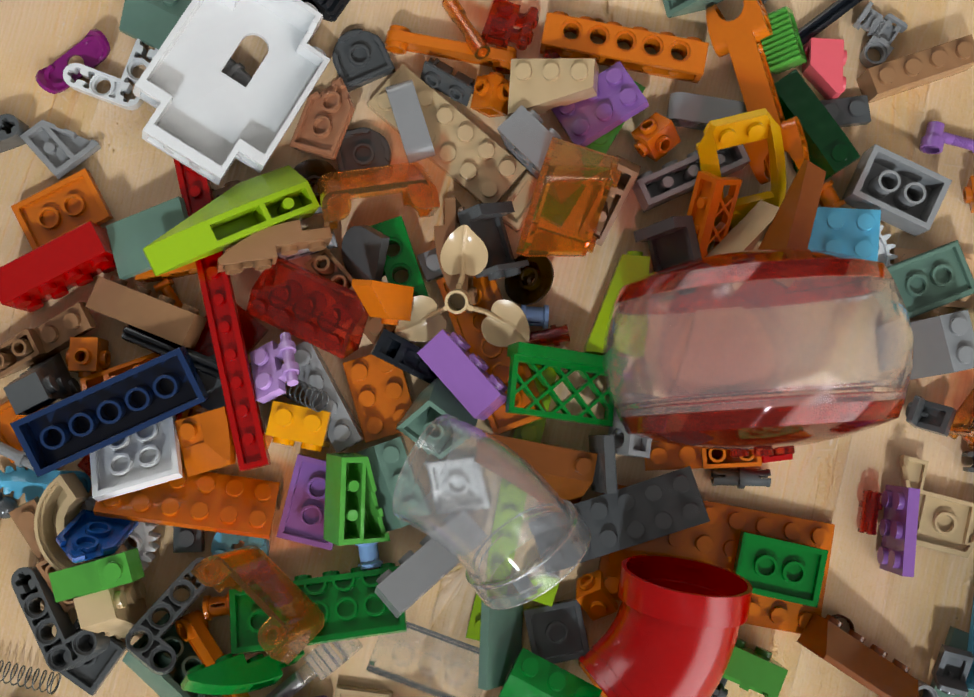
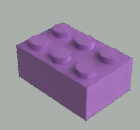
M442 329L417 354L475 419L486 420L506 402L507 394L505 391L508 387L498 376L495 377L493 374H488L486 370L490 367L479 355L476 356L473 352L470 354L468 349L471 346L460 334L457 335L454 331L450 334Z

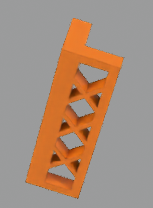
M698 171L687 215L693 216L705 268L707 265L703 259L709 254L707 253L708 245L715 240V248L728 234L742 179L737 177H719L708 171ZM724 185H730L728 195L722 200L721 196ZM722 213L721 221L714 226L715 218ZM709 268L706 274L707 281L697 284L696 287L714 286L716 278Z

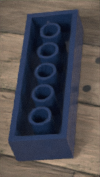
M184 345L12 422L10 425L37 477H40L206 401L209 398V394Z

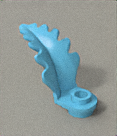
M6 466L5 473L0 470V489L3 487V494L9 495L14 491L13 498L19 499L25 493L26 502L37 496L40 499L47 486L60 474L75 473L88 493L91 489V480L86 473L81 471H59L55 469L37 477L35 471L29 468L26 470L25 466L23 468L16 466V470L12 466Z

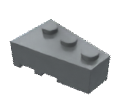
M60 352L29 367L27 371L20 374V377L14 379L3 388L16 415H30L81 392L80 384L75 378L71 377Z

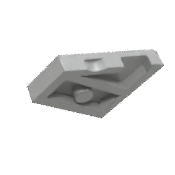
M41 120L20 135L22 140L58 180L101 149L97 141L80 137L68 129H60L55 124L45 120Z

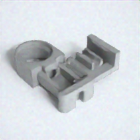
M871 1L865 6L853 24L854 28L858 30L862 28L867 31L868 37L872 35L859 55L861 64L866 68H871L885 62L894 49L890 46L899 32L902 34L908 27L905 22L893 14L889 13L883 18V15L871 8L874 4ZM868 49L878 50L880 60L872 61L867 55Z

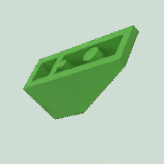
M138 548L48 573L56 603L114 588L145 577Z

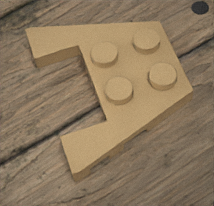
M900 455L899 465L902 487L920 489L916 545L968 558L974 548V503L923 490L929 461Z

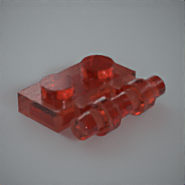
M494 0L482 31L481 42L506 49L509 42L516 43V47L519 50H526L527 46L532 42L534 36L533 29L537 27L539 21L538 9L530 7L528 12L523 14L520 13L521 5L506 0Z

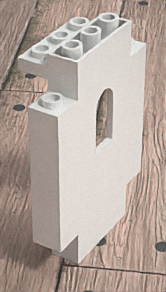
M192 0L134 86V95L156 108L142 130V139L216 185L220 184L235 158L261 173L331 60L322 49L308 44L317 31L323 15L318 12V9L313 4L303 2L302 0ZM255 35L266 42L268 54L248 85L244 87L224 74L222 70L241 41L247 36Z

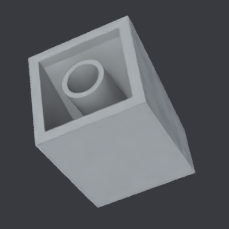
M968 310L884 328L897 382L974 368V331Z

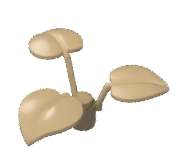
M461 225L449 235L440 254V262L444 272L449 275L460 274L456 289L446 295L445 305L439 309L436 301L429 296L419 295L413 297L411 320H399L398 326L395 328V334L410 341L428 342L442 329L446 330L447 322L441 313L447 310L453 314H460L465 310L487 315L481 324L482 334L487 342L498 347H508V345L516 342L528 343L530 328L523 310L510 300H497L492 305L491 311L471 305L469 293L462 289L465 274L475 276L481 273L488 263L489 256L487 247L481 238L468 225Z

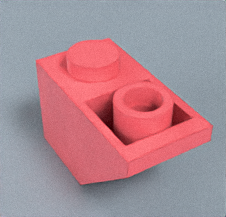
M810 38L803 47L808 62L802 64V74L826 100L837 99L846 88L843 66H845L847 61V50H844V39Z

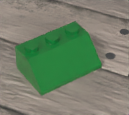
M522 648L498 697H600L602 690Z

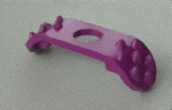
M98 29L90 30L78 44L51 65L37 72L35 78L39 86L52 94L67 90L70 86L63 79V70L68 65L70 58L80 56L84 60L85 66L94 69L110 53V45L107 38ZM79 71L77 75L73 74L71 77L76 82L77 79H81L83 76Z

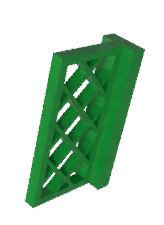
M524 342L508 345L507 357H510L506 413L605 427L613 426L617 371L622 369V359ZM519 362L526 363L533 372L525 381L518 374ZM548 367L553 368L559 376L551 385L541 374ZM574 371L578 372L585 381L577 389L567 378ZM599 375L607 376V388L602 393L593 383V380ZM536 377L545 388L537 397L533 395L527 386ZM562 381L571 392L563 401L560 400L553 390ZM586 386H589L596 396L588 405L579 394ZM520 390H523L531 401L524 408L514 407L515 396ZM547 394L551 396L557 405L550 412L545 411L539 403ZM573 398L576 399L582 408L577 415H571L565 407ZM598 402L605 408L604 420L597 419L591 411V408Z

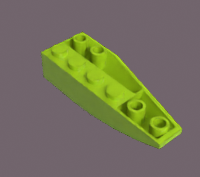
M287 165L236 184L144 247L143 252L156 277L231 248L246 237L265 228L309 218L317 211L320 205L308 180L291 166Z

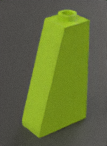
M627 251V254H622L619 258L584 346V353L637 359L642 357L650 257L643 256V252Z

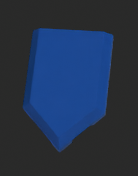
M83 509L56 537V542L73 563L110 556L120 548L138 526L139 521L95 516L93 511Z

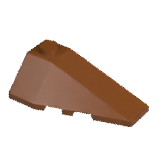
M804 159L750 266L788 285L793 283L806 257L826 171Z

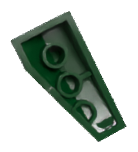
M796 69L774 84L785 120L795 116L800 120L808 145L810 162L826 171L824 181L861 157L846 134ZM791 158L793 169L798 173L799 170Z

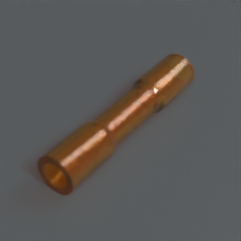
M443 0V8L461 31L474 56L479 60L486 58L490 53V48L481 34L474 28L458 0Z

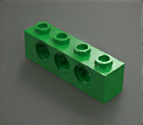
M402 216L371 225L374 229L390 237L389 245L396 244L400 247V251L396 256L390 257L386 255L382 277L386 276L388 283L414 287L413 296H428ZM399 270H406L409 273L408 279L403 283H398L394 280V275Z

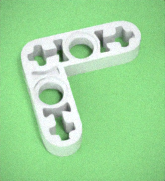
M137 38L121 79L80 63L67 65L63 70V79L72 89L127 110H136L141 107L143 100L136 96L135 100L130 99L127 102L124 94H130L133 86L128 82L131 80L136 84L139 78L133 76V69L138 65H143L147 68L149 62L143 58L146 56L151 61L158 49H149L147 53L143 47L145 43ZM80 71V74L90 80V83L88 84L80 79H77L75 82L71 76L73 74L77 75ZM102 80H107L111 83L110 90L103 94L97 92V84Z

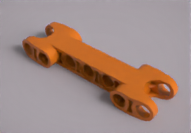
M743 0L744 7L741 14L731 21H726L716 4L706 9V19L713 48L719 58L730 54L747 112L766 108L781 128L784 152L789 153L799 170L804 159L810 161L808 145L798 117L795 116L787 120L784 118L761 42L762 39L773 34L768 13L762 1ZM767 139L743 144L750 158L749 165L760 184L770 182L771 172Z

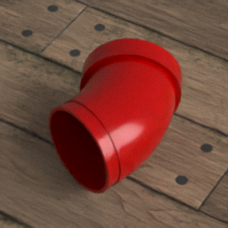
M638 555L626 558L622 562L618 597L622 603L617 616L607 632L591 647L592 649L584 656H580L578 660L607 697H711L729 664L740 625H743L748 620L753 587L744 577L730 570L697 560L664 555Z

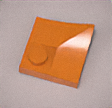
M226 406L174 421L188 477L235 464L236 451Z

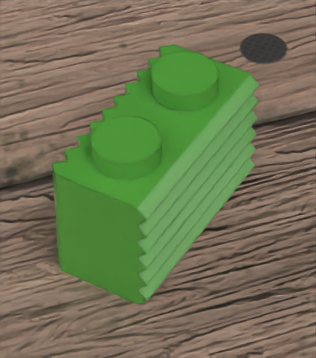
M785 6L769 13L768 17L773 34L762 39L761 42L770 72L780 74L808 62L793 11Z

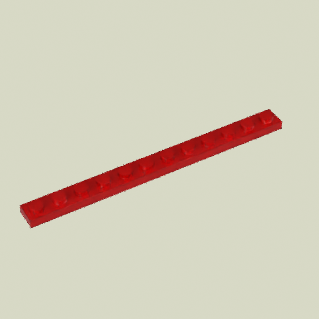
M174 159L181 197L184 198L188 216L190 217L214 200L210 181ZM225 250L197 260L195 263L239 470L246 471L270 465L271 462L258 402L256 401L254 383L231 277L225 274V272H218L217 270L218 259L225 253Z

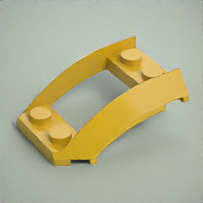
M766 108L709 121L703 131L704 137L700 143H696L701 171H708L721 177L717 150L767 139L771 190L737 198L729 229L734 228L760 200L780 207L786 196L784 147L781 128ZM722 213L715 218L714 226L721 221Z

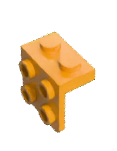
M273 401L265 435L273 436L272 442L294 446L295 441L302 442L301 448L321 452L322 447L329 448L330 442L325 440L331 412H316L307 407Z

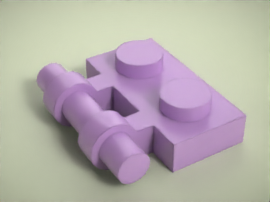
M283 332L279 335V344L270 341L250 352L256 401L262 404L286 393L285 382H287L288 386H296L299 383V364L295 362L294 357L296 346L295 342L291 339V334L288 332Z

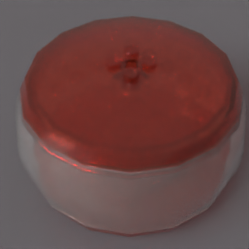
M813 249L748 250L685 261L647 274L624 285L617 292L610 311L604 338L603 368L608 391L627 434L679 446L731 450L730 457L749 456V450H751V455H754V457L774 456L773 449H775V454H794V447L841 438L899 418L906 399L913 367L914 336L906 306L893 277L884 263L848 254Z

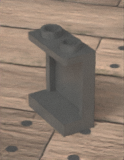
M512 201L481 203L457 213L460 224L468 225L481 238L488 250V263L484 270L476 275V278L488 276L489 281L502 277L508 278L521 274L520 268L529 266L528 260L515 262L502 219L503 216L515 212Z
M692 215L672 216L634 231L636 243L648 242L657 288L648 290V296L659 295L660 299L675 297V291L679 290V293L694 291L697 284L707 281Z

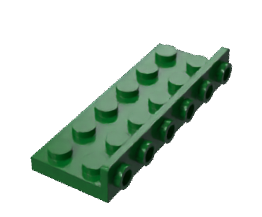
M395 563L381 564L379 569L361 570L360 567L350 569L351 573L340 574L339 571H327L322 573V577L312 578L311 575H298L294 577V581L284 582L283 579H270L266 581L265 585L255 586V583L251 582L239 584L237 589L229 590L232 655L236 656L241 653L251 654L406 632V612L396 618L374 592L378 585L376 580L388 569L393 572L399 566H396Z

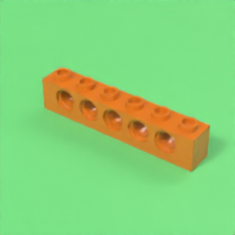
M555 11L553 13L547 12L540 54L561 58H595L598 65L608 67L620 61L624 68L629 71L698 84L704 74L709 43L702 42L697 37L681 38L676 37L671 32L655 33L648 31L644 27L629 28L614 21L603 23L595 21V19L588 16L577 18L571 17L565 12ZM573 32L577 37L575 39H568L564 36V33ZM599 37L604 43L595 44L591 41V38ZM626 42L630 48L621 49L617 43ZM652 47L657 54H648L644 48ZM678 52L682 55L683 59L677 60L671 53Z

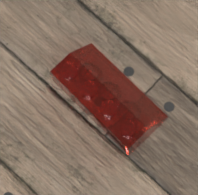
M279 256L277 257L276 264L264 270L252 287L246 310L247 314L341 359L346 358L359 349L369 316L355 291Z

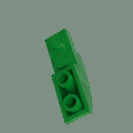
M302 646L273 650V654L266 657L263 654H258L247 661L243 653L236 656L229 653L218 658L215 664L208 667L200 664L187 671V675L180 685L184 691L207 695H233L260 690L276 684L283 676L281 669L297 663L305 653Z

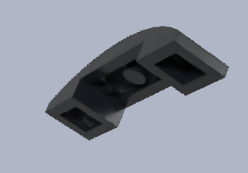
M384 328L382 329L370 354L429 384L438 378L417 354L422 348Z

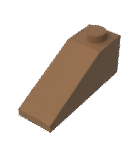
M616 155L577 235L600 246L603 245L640 172L641 166Z

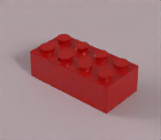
M89 221L0 267L1 304L15 309L34 312L44 306V302L52 298L59 299L69 293V289L77 285L84 286L94 280V276L102 272L110 273L116 270L107 230Z

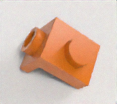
M601 570L584 574L576 579V600L593 621L618 611L616 600L604 586Z

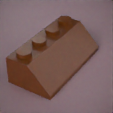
M814 613L797 640L798 643L880 697H919L918 680L908 674L910 670L908 666L895 658L891 663L885 659L888 655L887 652L874 644L870 648L863 644L866 640L863 636L851 629L846 633L841 629L843 623L829 614L823 618Z

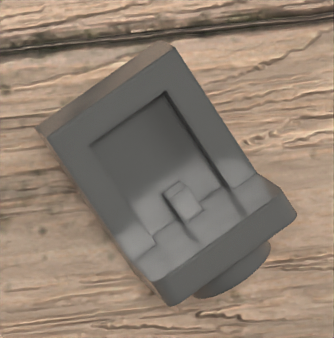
M915 395L913 402L908 404L905 415L907 417L906 421L914 428L948 437L957 410L926 401L921 396Z
M942 644L932 672L937 689L948 695L954 696L957 694L967 697L969 690L966 680L974 661L972 652Z

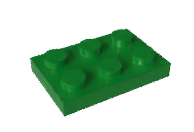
M741 531L733 572L751 583L753 594L817 608L828 550Z

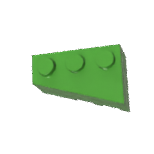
M353 452L326 453L324 540L335 545L342 546L390 541L389 533L385 531L382 520L384 516L383 511L378 505L375 494L377 488L368 456Z
M737 638L729 664L722 677L739 684V687L746 691L751 689L763 694L765 697H778L788 670L772 658V652L756 646L755 650L745 646L746 642Z

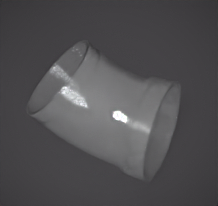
M451 414L439 416L421 434L403 465L395 487L393 497L394 516L403 522L410 523L412 527L430 536L454 555L466 568L467 581L483 603L491 609L502 610L517 607L546 593L561 582L578 565L590 545V528L570 501L561 499L543 476L510 447L466 421H460Z

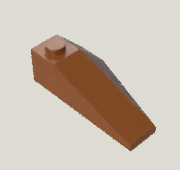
M480 432L475 460L550 502L573 505L580 502L593 482L598 454Z

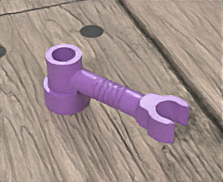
M931 121L927 123L926 133L921 138L919 147L921 152L940 154L945 143L971 150L974 153V139L944 132L945 125L942 122Z

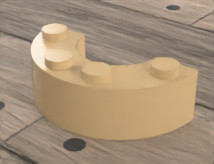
M75 473L58 475L44 490L35 511L34 532L37 545L45 560L56 571L92 561L87 560L73 563L56 542V537L79 514L82 504L90 497ZM122 544L114 554L127 551V548Z

